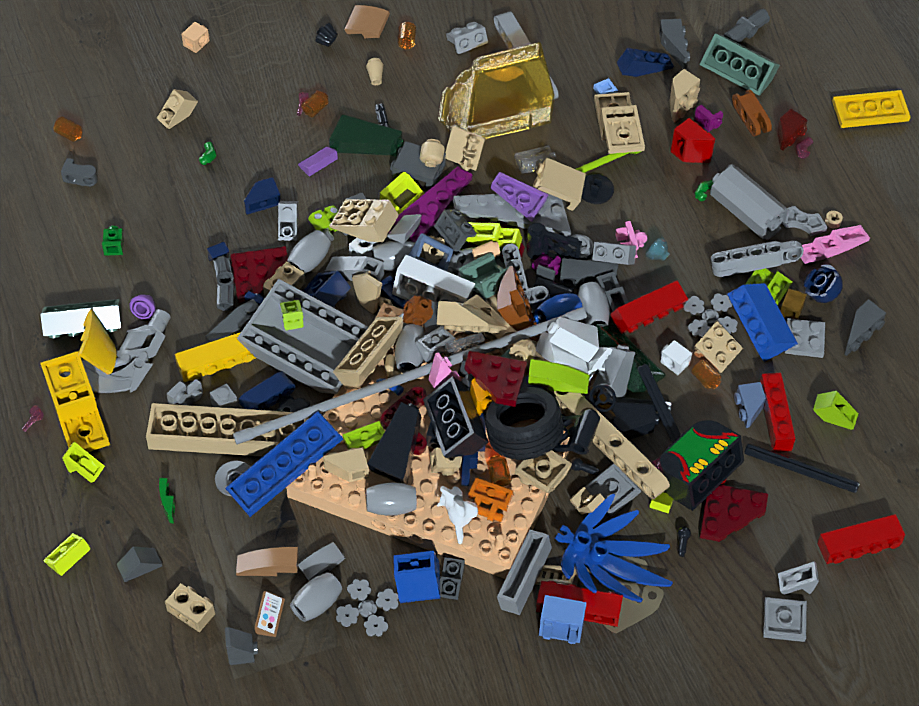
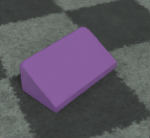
M325 147L299 163L298 166L308 176H311L337 160V151Z

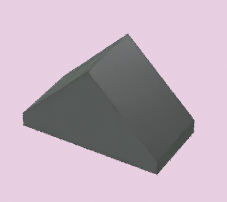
M134 546L117 563L124 582L163 566L155 548Z

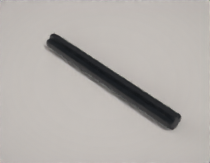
M750 443L746 445L744 451L746 455L856 493L859 488V482Z

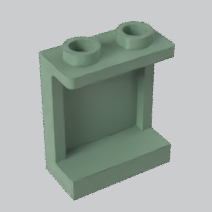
M488 253L459 268L461 278L475 283L474 292L487 299L498 293L501 281L509 267L503 269L496 264L494 254Z

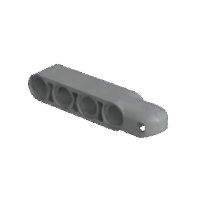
M773 241L721 251L711 256L712 271L715 276L724 277L776 267L799 260L804 250L802 244L798 241L783 243Z

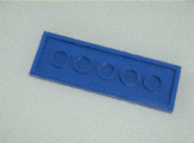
M317 411L225 489L248 516L251 517L303 474L310 465L315 464L339 444L343 438Z

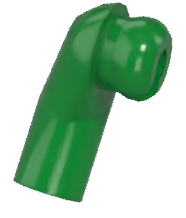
M212 142L204 144L205 152L199 157L202 165L211 163L216 158Z
M712 180L700 183L695 191L696 199L699 201L706 200L707 194L705 192L712 188Z

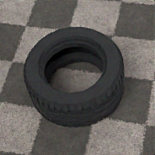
M521 387L516 407L497 404L492 401L485 412L484 420L491 447L497 453L509 459L528 460L540 457L551 451L563 436L564 426L559 403L553 395L539 388ZM522 420H539L526 427H509Z

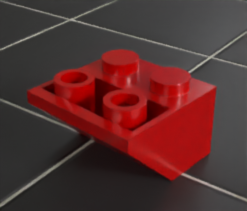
M688 118L674 129L671 153L683 162L709 163L712 159L715 138L711 133L700 127L698 123Z

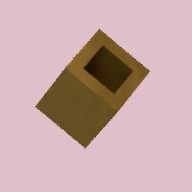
M788 289L781 307V313L785 319H799L807 294Z

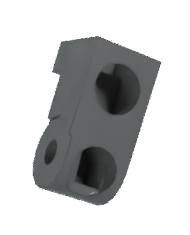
M66 159L61 170L63 182L81 186H93L97 183L98 178L94 166H82L75 164L74 159Z

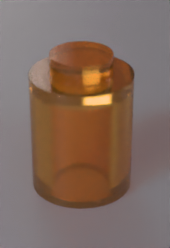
M404 22L399 26L398 45L403 49H411L415 46L416 26L413 23Z
M316 91L301 104L302 110L306 115L313 118L328 105V96L324 92Z
M62 116L55 122L54 132L74 142L81 138L82 127Z
M701 360L693 367L692 374L707 389H715L721 383V375L707 360Z
M500 455L492 456L487 461L491 483L505 487L512 481L507 460Z

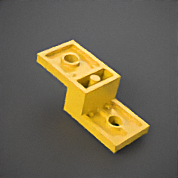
M77 351L40 363L68 448L73 442H76L87 452L109 446L110 443L81 357L78 355L79 352ZM63 372H70V375L67 377L60 376ZM85 430L90 432L87 436L80 435Z

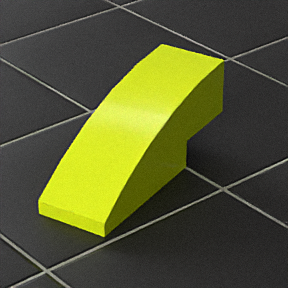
M468 222L477 234L475 237H468L466 239L467 242L479 246L490 241L498 242L500 251L507 244H515L518 249L520 248L522 236L519 229L501 228L500 223Z

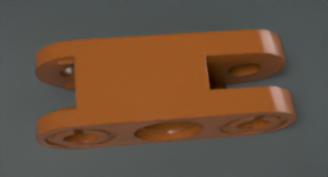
M752 90L745 91L743 96H740L738 93L732 96L733 105L753 137L760 135L761 130L763 133L772 130L771 121Z

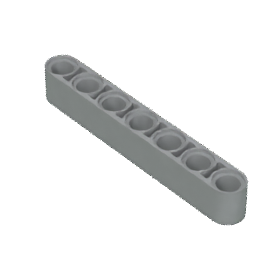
M510 11L494 16L496 29L517 65L525 71L523 75L539 102L544 103L558 98L556 85L513 13Z

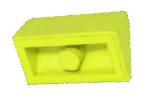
M72 533L43 561L57 574L62 576L90 550V547L84 538Z

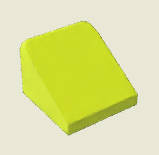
M663 492L655 499H651L650 508L669 514L674 499Z

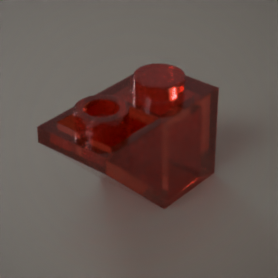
M793 109L786 112L779 120L777 130L781 150L792 146L799 136L802 137L807 131L806 125L808 120Z

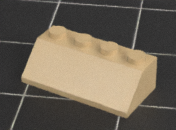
M376 317L336 367L333 373L346 389H359L362 387L366 378L374 372L377 364L385 358L388 350L396 344L403 328L402 317Z

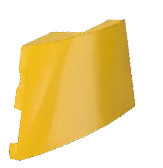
M89 310L83 323L85 330L80 339L83 343L78 355L108 375L113 372L115 366L116 347L94 311Z

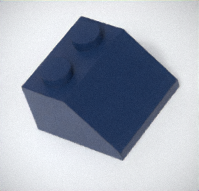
M339 271L318 273L302 291L335 309V304L347 296L346 292L351 287Z

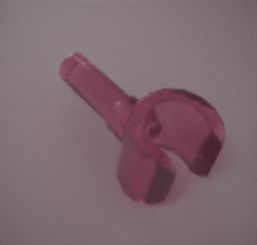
M309 93L299 94L298 116H301L303 103H309Z
M37 405L33 406L29 411L32 417L22 428L24 432L27 431L32 423L41 420L44 416Z

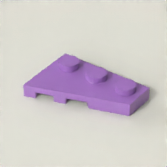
M501 172L498 173L491 184L493 191L531 222L534 221L548 199V194Z

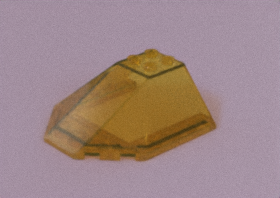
M540 42L475 58L472 61L474 64L468 70L464 69L456 77V82L442 92L438 120L449 130H452L454 125L486 139L551 123L555 94Z

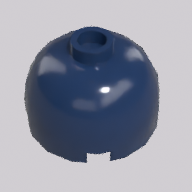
M821 265L822 268L812 270L806 277L804 282L805 292L817 302L828 303L836 299L841 293L843 280L834 267L831 265Z

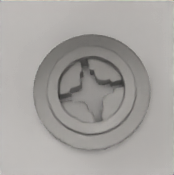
M582 234L571 235V237L582 241L581 258L587 259L592 254L593 242L589 237Z

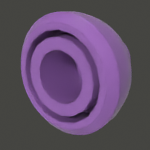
M138 295L131 300L130 310L137 318L147 320L152 318L156 305L150 295Z

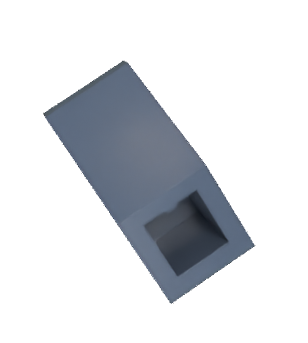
M761 382L738 385L737 393L734 394L735 404L739 405L740 420L744 421L746 428H750L765 404L766 397Z

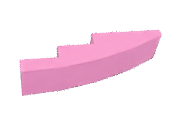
M861 225L832 230L830 235L815 238L813 243L802 245L804 251L801 259L804 264L823 260L855 248L869 241L870 237Z

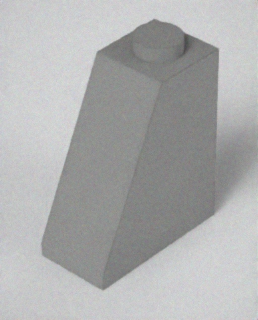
M618 344L617 347H610L613 350L608 359L604 361L605 371L598 372L592 387L606 384L614 390L616 397H625L635 352L630 351L628 346Z

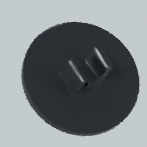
M599 174L585 176L581 196L584 201L591 204H602L612 198L614 185L609 178Z

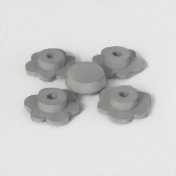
M714 295V299L711 300L714 310L707 309L704 311V301L699 300L697 296H692L685 302L683 309L686 312H690L692 315L702 313V320L695 319L688 326V330L692 332L693 336L702 338L710 329L708 325H713L716 321L729 334L736 332L738 322L729 316L719 318L716 312L721 310L726 312L728 308L732 307L733 304L729 300L728 295Z
M355 579L353 584L348 585L347 591L351 594L352 599L358 598L362 602L359 604L358 609L352 608L350 604H347L345 607H338L336 610V620L341 622L342 626L349 627L351 623L355 624L357 622V617L360 613L361 616L368 618V621L364 623L366 634L368 636H382L383 632L387 631L388 624L384 622L383 616L377 617L375 615L377 606L383 607L384 611H389L390 608L396 609L399 605L397 601L399 599L398 594L394 593L392 589H385L384 592L378 593V599L375 604L372 600H366L367 594L371 593L369 582L367 580L359 581Z

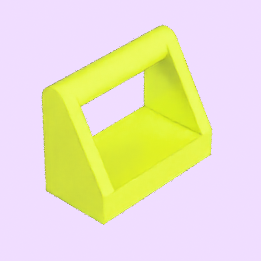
M403 172L380 192V200H390L397 213L400 214L425 193L410 175ZM406 189L416 194L401 209L393 202Z

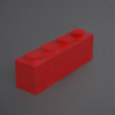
M677 280L618 307L610 315L621 334L627 331L630 334L638 330V326L642 324L644 327L648 326L657 317L662 319L668 316L672 310L677 312L683 309V304L689 299Z
M762 374L760 382L766 397L763 409L772 452L792 451L796 438L782 374Z
M896 514L822 533L817 544L826 564H838L848 558L857 559L867 553L875 554L882 549L897 548L902 544L905 533Z
M551 580L541 581L536 612L542 613L545 595L587 602L584 621L618 627L623 595H618L615 592L606 593L601 591L593 593L589 589L579 588L573 584L563 585Z

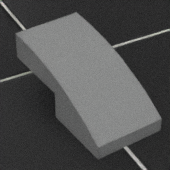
M333 542L304 559L298 566L310 581L327 569L331 571L345 559V556Z

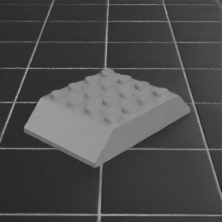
M278 279L239 334L237 340L256 358L318 392L337 394L343 384L333 371L368 329V326ZM299 300L303 312L304 327L285 330L280 303Z

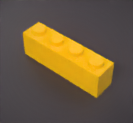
M240 333L175 354L176 364L183 382L194 381L199 377L211 375L217 371L229 369L244 362H250L256 359V357L237 340Z

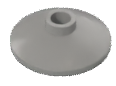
M230 461L222 465L215 475V483L218 490L227 496H231L225 488L251 466L242 461Z

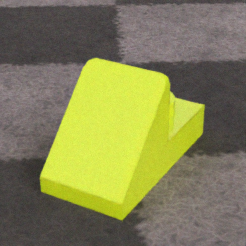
M76 442L71 444L62 457L68 472L77 471L91 483L95 482L105 467Z

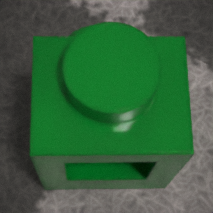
M110 226L108 229H104L102 242L104 256L123 255L124 235L122 228Z

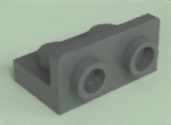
M457 209L444 210L434 225L453 251H460L468 237H475L477 234L471 224L465 220L462 213Z

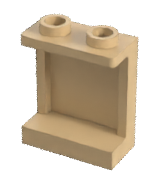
M546 158L543 163H539L536 169L538 176L534 181L533 187L567 201L566 209L573 211L581 202L586 174L549 158Z

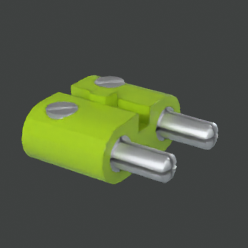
M332 205L326 207L323 212L321 210L313 212L308 220L316 230L323 232L330 241L334 240L331 230L334 232L338 230L330 228V224L336 216L338 209Z

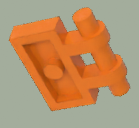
M475 478L468 498L473 499L474 503L478 506L479 515L487 517V520L492 522L494 520L502 522L504 515L497 513L498 509L507 511L514 491ZM481 503L490 505L491 509L480 507Z

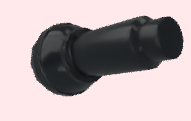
M575 457L570 461L572 463L571 469L574 471L582 470L593 475H598L599 469L583 463L580 458Z
M683 526L677 531L680 557H685L687 540L691 536V530Z

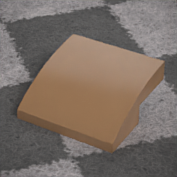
M355 5L344 30L346 34H362L364 39L380 38L390 13L378 7Z

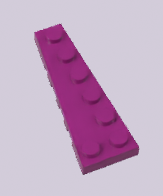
M456 167L400 213L391 230L404 215L421 214L420 225L407 240L416 243L421 233L427 235L433 228L442 212L447 210L453 203L454 196H459L472 180L473 174L460 167Z

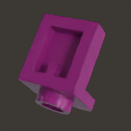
M700 105L696 108L694 120L710 132L722 124L723 112L719 111L713 115L708 109Z
M542 253L532 263V269L537 271L538 265L556 271L555 275H557L561 270V257L557 256L555 259H552Z

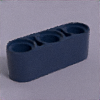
M281 371L244 393L239 398L238 403L243 409L267 410L278 403L283 396L290 395L295 390V385Z

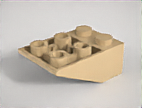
M345 199L331 222L330 228L368 242H384L399 214L390 200Z
M438 301L437 325L444 326L445 330L482 333V331L499 333V330H507L506 326L474 305Z

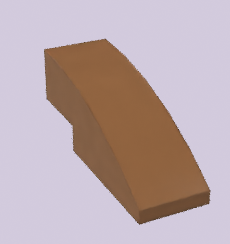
M298 547L268 548L240 554L237 556L236 576H277L278 573H297Z

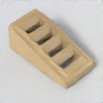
M544 565L535 584L540 585L541 581L551 580L557 584H573L577 586L579 577L575 567L572 577L568 580L563 574L561 566ZM543 571L546 572L545 578H542ZM551 573H554L553 579H550Z

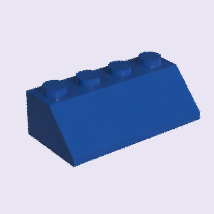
M765 283L742 285L727 294L764 362L798 344Z

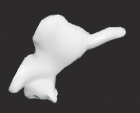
M441 486L440 491L442 494L437 506L446 507L449 519L455 525L457 541L460 545L464 538L463 527L478 515V506L474 502L464 501L463 493L458 487L454 486L452 489H448L445 486Z

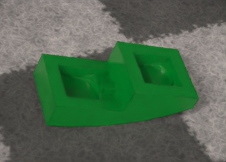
M159 478V491L163 510L169 523H174L176 508L174 496H169L168 478Z

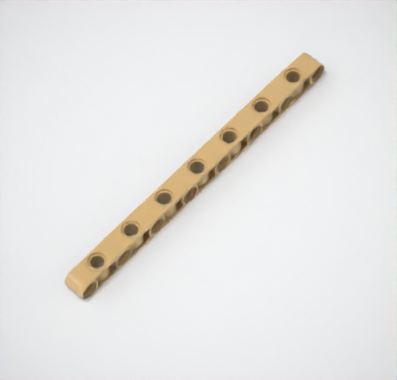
M474 295L464 302V304L476 306L507 327V330H499V333L482 331V334L489 341L516 332L480 296ZM515 343L499 348L498 350L502 354H504ZM537 351L535 352L534 360L546 361ZM530 366L526 367L525 376L529 375ZM541 386L556 398L560 410L565 416L581 415L582 411L588 409L598 413L600 422L593 443L648 497L655 499L670 487L667 478L580 393L549 391L548 386Z

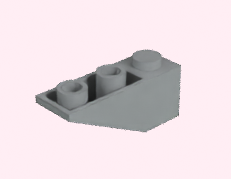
M367 256L332 257L325 272L339 271L344 279L353 281V275H360L370 271V276L381 282L384 276V262Z

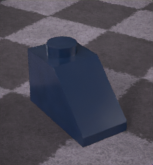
M273 177L255 182L244 200L246 215L278 206V203L281 201L280 192Z

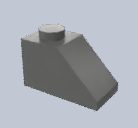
M230 627L225 628L229 664L254 663V655L258 654L257 642H253L252 634Z

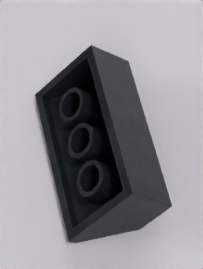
M452 376L423 399L445 458L473 455L489 443L467 385Z

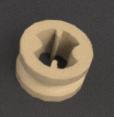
M829 211L826 215L825 224L833 229L840 227L843 219L842 214L838 211Z

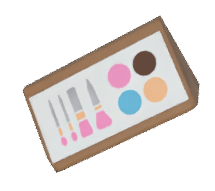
M267 591L263 592L255 624L256 634L277 636L285 602L284 598Z

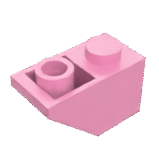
M439 352L434 356L428 379L435 390L452 376L459 381L462 380L456 370L453 372L450 370V367L453 365L446 356L442 358Z

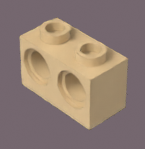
M181 583L165 601L169 613L198 632H201L215 615L214 604L209 598H202L195 589L190 586L186 587ZM182 599H187L184 603L179 602ZM198 610H204L200 614L195 613Z

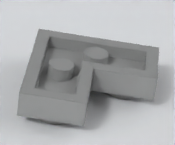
M195 379L186 387L184 383L179 381L167 393L168 404L190 406L193 402L198 401L203 394L201 382Z

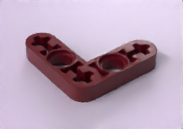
M418 386L413 387L381 415L383 429H387L391 421L386 422V419L391 420L393 418L394 412L396 413L401 402L408 405V403L412 404L413 401V405L418 408L424 405L423 399L427 397L426 390ZM419 432L416 444L421 443V447L418 445L415 447L414 455H421L427 448V441Z

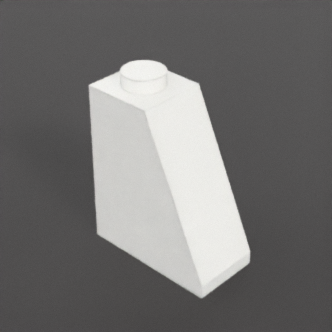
M559 317L548 328L549 342L587 362L591 360L599 349L598 329L593 325Z

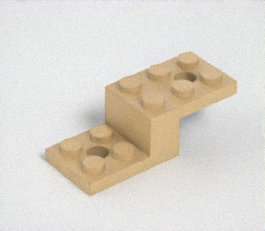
M629 92L594 95L601 139L606 140L608 153L644 151L645 144L637 106L631 104Z

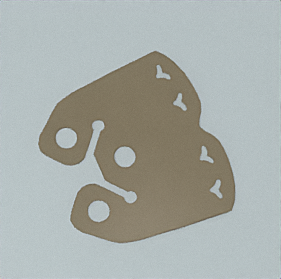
M627 556L618 557L632 564L637 563L641 568L647 570L648 564L643 559ZM587 568L598 591L613 592L603 585ZM608 573L623 586L629 585L631 591L639 596L640 588L637 583ZM579 579L581 588L588 589ZM646 585L642 592L641 598L643 600L641 603L623 597L618 627L604 626L617 634L653 614L659 608L664 597L663 590L656 586ZM653 591L657 594V597L649 599L648 593Z

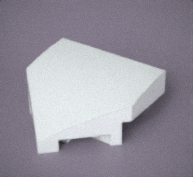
M599 347L589 362L586 361L589 380L597 370L605 371L604 361L608 359L613 349Z

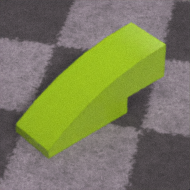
M531 359L528 384L548 386L549 391L588 394L589 375L561 364Z

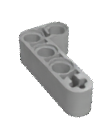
M507 244L502 249L505 267L513 265L514 269L518 270L516 273L522 283L521 286L525 297L528 298L532 308L531 312L533 313L544 301L550 298L549 292L544 286L528 288L519 249L515 244Z

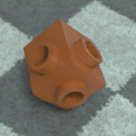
M414 295L404 305L403 322L420 326L426 323L433 315L432 300Z

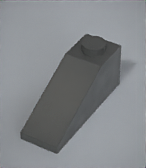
M252 299L237 307L206 335L209 343L242 332L259 307L255 300Z

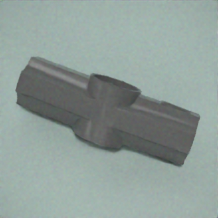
M220 256L213 260L217 279V308L222 311H229L233 308L234 276L229 258Z

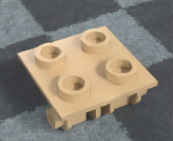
M453 125L445 152L446 159L460 164L462 169L469 171V169L476 171L485 138Z
M716 321L696 343L694 354L698 358L705 356L722 373L743 347Z

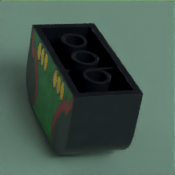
M704 420L692 425L673 444H670L661 455L662 474L670 484V487L665 492L675 501L693 511L744 462L741 435L712 420Z

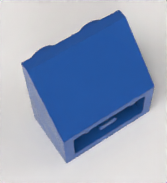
M434 551L394 555V577L400 603L441 598L439 559Z

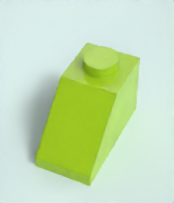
M837 391L818 394L813 411L823 421L850 430L854 429L859 414Z

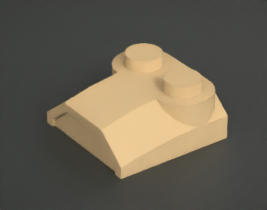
M551 450L540 457L523 460L515 469V474L519 476L523 484L533 485L546 493H550L566 477L572 463Z

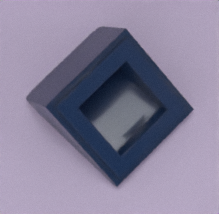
M225 242L207 248L209 261L229 253Z

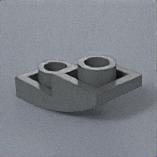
M444 558L442 576L440 578L441 598L458 600L465 560Z

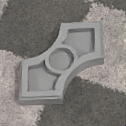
M796 206L788 208L790 214L787 222L783 223L785 228H800L810 236L827 231L828 227L818 213L807 214L800 211Z

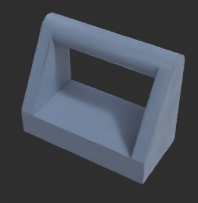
M421 233L408 256L447 271L453 249ZM424 243L445 253L438 265L420 257Z

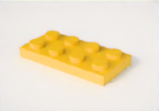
M902 90L833 97L832 100L840 128L907 122L910 120V114Z

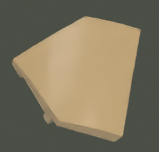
M370 271L360 275H353V285L359 303L374 314L378 310L382 282L370 276Z

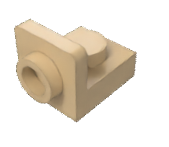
M585 487L581 488L570 498L571 503L581 515L593 512L605 500L600 493L592 495Z

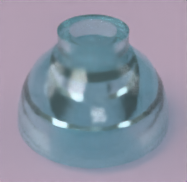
M663 237L657 238L648 248L645 256L651 260L661 259L664 261L670 254L666 240Z

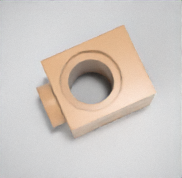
M194 22L181 34L183 46L195 53L210 41L208 29L197 22Z

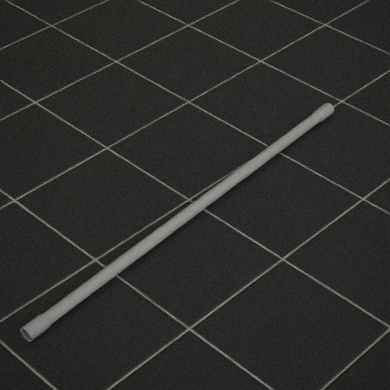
M581 307L559 317L579 321L587 318L585 309ZM559 317L448 356L447 358L452 365L466 361L469 351L486 354L519 342L522 339L548 331L550 324L556 322ZM433 362L261 425L233 433V437L238 445L262 434L309 418L317 411L323 413L430 374Z

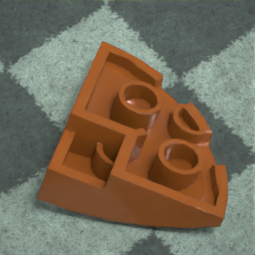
M512 265L507 269L501 281L497 296V310L516 331H520L537 325L531 312L530 302L525 297L521 286L522 283ZM540 334L532 336L529 339L538 342Z

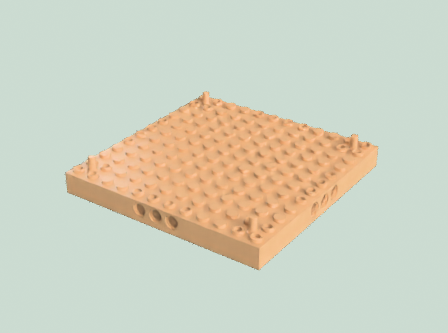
M383 303L376 317H399L404 310ZM447 330L455 337L451 348L440 355L442 358L490 341L477 335ZM396 344L388 350L386 355L391 354L395 357ZM498 349L486 353L499 357L503 355ZM385 358L377 364L374 372L366 378L363 386L360 388L376 383V380L379 378L388 379L384 367ZM424 360L421 366H424L429 363L425 362ZM395 362L394 371H397L398 369ZM460 363L450 367V370L452 372L456 370L458 373ZM428 374L400 384L404 391L399 396L390 389H386L328 410L324 413L323 417L342 436V434L377 421L381 423L382 413L413 387L424 388L427 396L435 388L428 380L430 375ZM592 376L588 387L593 386L596 377ZM342 386L339 392L334 394L333 398L357 389H346ZM424 404L419 408L422 417L419 433L426 439L431 420ZM522 420L509 427H526L539 420ZM571 423L566 429L569 430L574 424ZM570 437L564 440L560 445H567ZM342 440L324 456L333 452H344L348 449ZM490 442L485 445V452L478 451L477 469H470L469 486H461L462 465L453 475L444 476L442 473H431L430 453L434 450L433 448L427 446L424 453L414 455L407 485L416 487L417 506L416 510L406 514L385 516L367 512L366 488L382 483H396L370 471L369 466V478L348 482L325 470L322 457L315 464L310 465L303 474L286 487L288 498L426 550L434 551L442 556L465 560L466 565L506 579L529 530L534 529L549 493L533 485L523 484L519 476L515 474V469L523 460L509 459L500 455L491 447ZM377 445L364 449L367 463ZM568 451L555 453L565 459ZM475 478L513 490L514 495L507 511L501 509L497 511V513L504 515L503 521L498 522L494 520L492 522L487 520V517L478 514L472 518L470 523L463 527L464 538L460 545L457 541L455 525L449 519L446 507L437 506L442 494L440 491L441 486H445L448 489L456 486L462 491L464 501L474 502L473 499L468 498V494ZM484 503L480 505V507L491 509L490 505Z

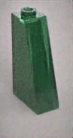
M343 114L329 139V148L336 150L337 153L396 156L399 148H403L404 145L402 131Z

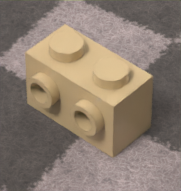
M286 262L276 270L270 279L265 281L263 285L264 297L268 295L278 279L300 289L305 284L304 272Z

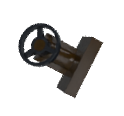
M599 384L592 387L591 385L588 387V394L580 393L609 422L615 418V414L611 409L616 404V394L610 386Z

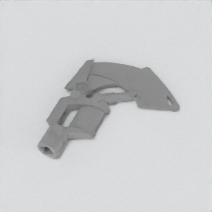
M156 309L148 325L127 330L128 334L123 344L116 351L118 358H116L114 366L116 368L124 365L126 366L125 368L107 375L88 361H82L92 391L94 393H116L130 390L131 393L135 391L153 365L148 363L149 358L156 356L165 338L163 332L171 316L163 310ZM147 335H155L149 347L141 348ZM63 372V374L67 377L70 375V372Z

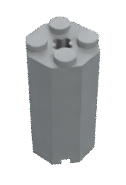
M730 164L725 171L713 177L710 195L762 239L766 238L769 240L781 230L779 225L782 222H787L790 210L738 167Z

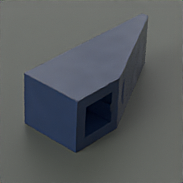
M627 48L617 61L622 75L633 77L660 72L674 67L668 54Z

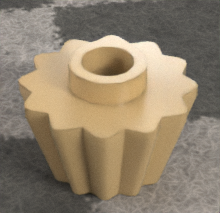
M522 339L510 347L509 354L511 359L525 361L527 366H530V360L535 357V344L527 339Z

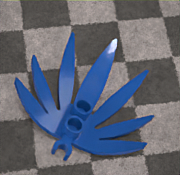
M612 494L585 517L575 534L571 533L567 526H561L559 531L564 535L558 533L555 539L558 542H565L569 545L562 556L561 569L565 577L570 579L574 573L575 566L576 573L581 582L590 591L596 593L598 590L591 579L588 568L603 585L613 592L623 595L627 599L642 602V598L627 589L608 573L630 582L649 586L670 587L673 582L611 554L627 557L649 556L667 551L670 545L636 541H599L598 539L610 536L623 529L639 514V510H635L608 520L593 529L610 508L615 494Z

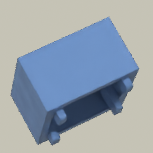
M545 595L539 636H543V639L548 640L554 638L568 641L570 644L580 643L587 602Z

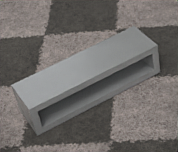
M529 530L497 596L501 610L517 615L521 614L552 549L549 535Z

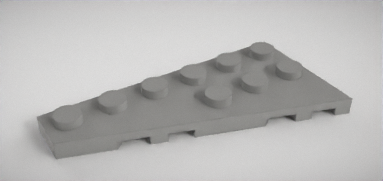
M498 194L454 196L453 198L454 208L459 210L462 216L476 219L480 217L488 218L491 222L496 223L497 220L507 222V225L526 229L532 223H541L546 227L547 231L564 233L566 237L571 236V229L562 199L548 194L547 201L533 222L528 220Z

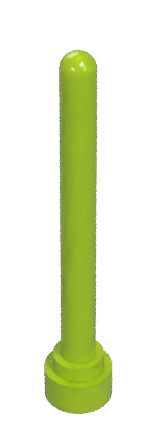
M642 151L609 154L576 168V170L585 173L626 154L635 155Z

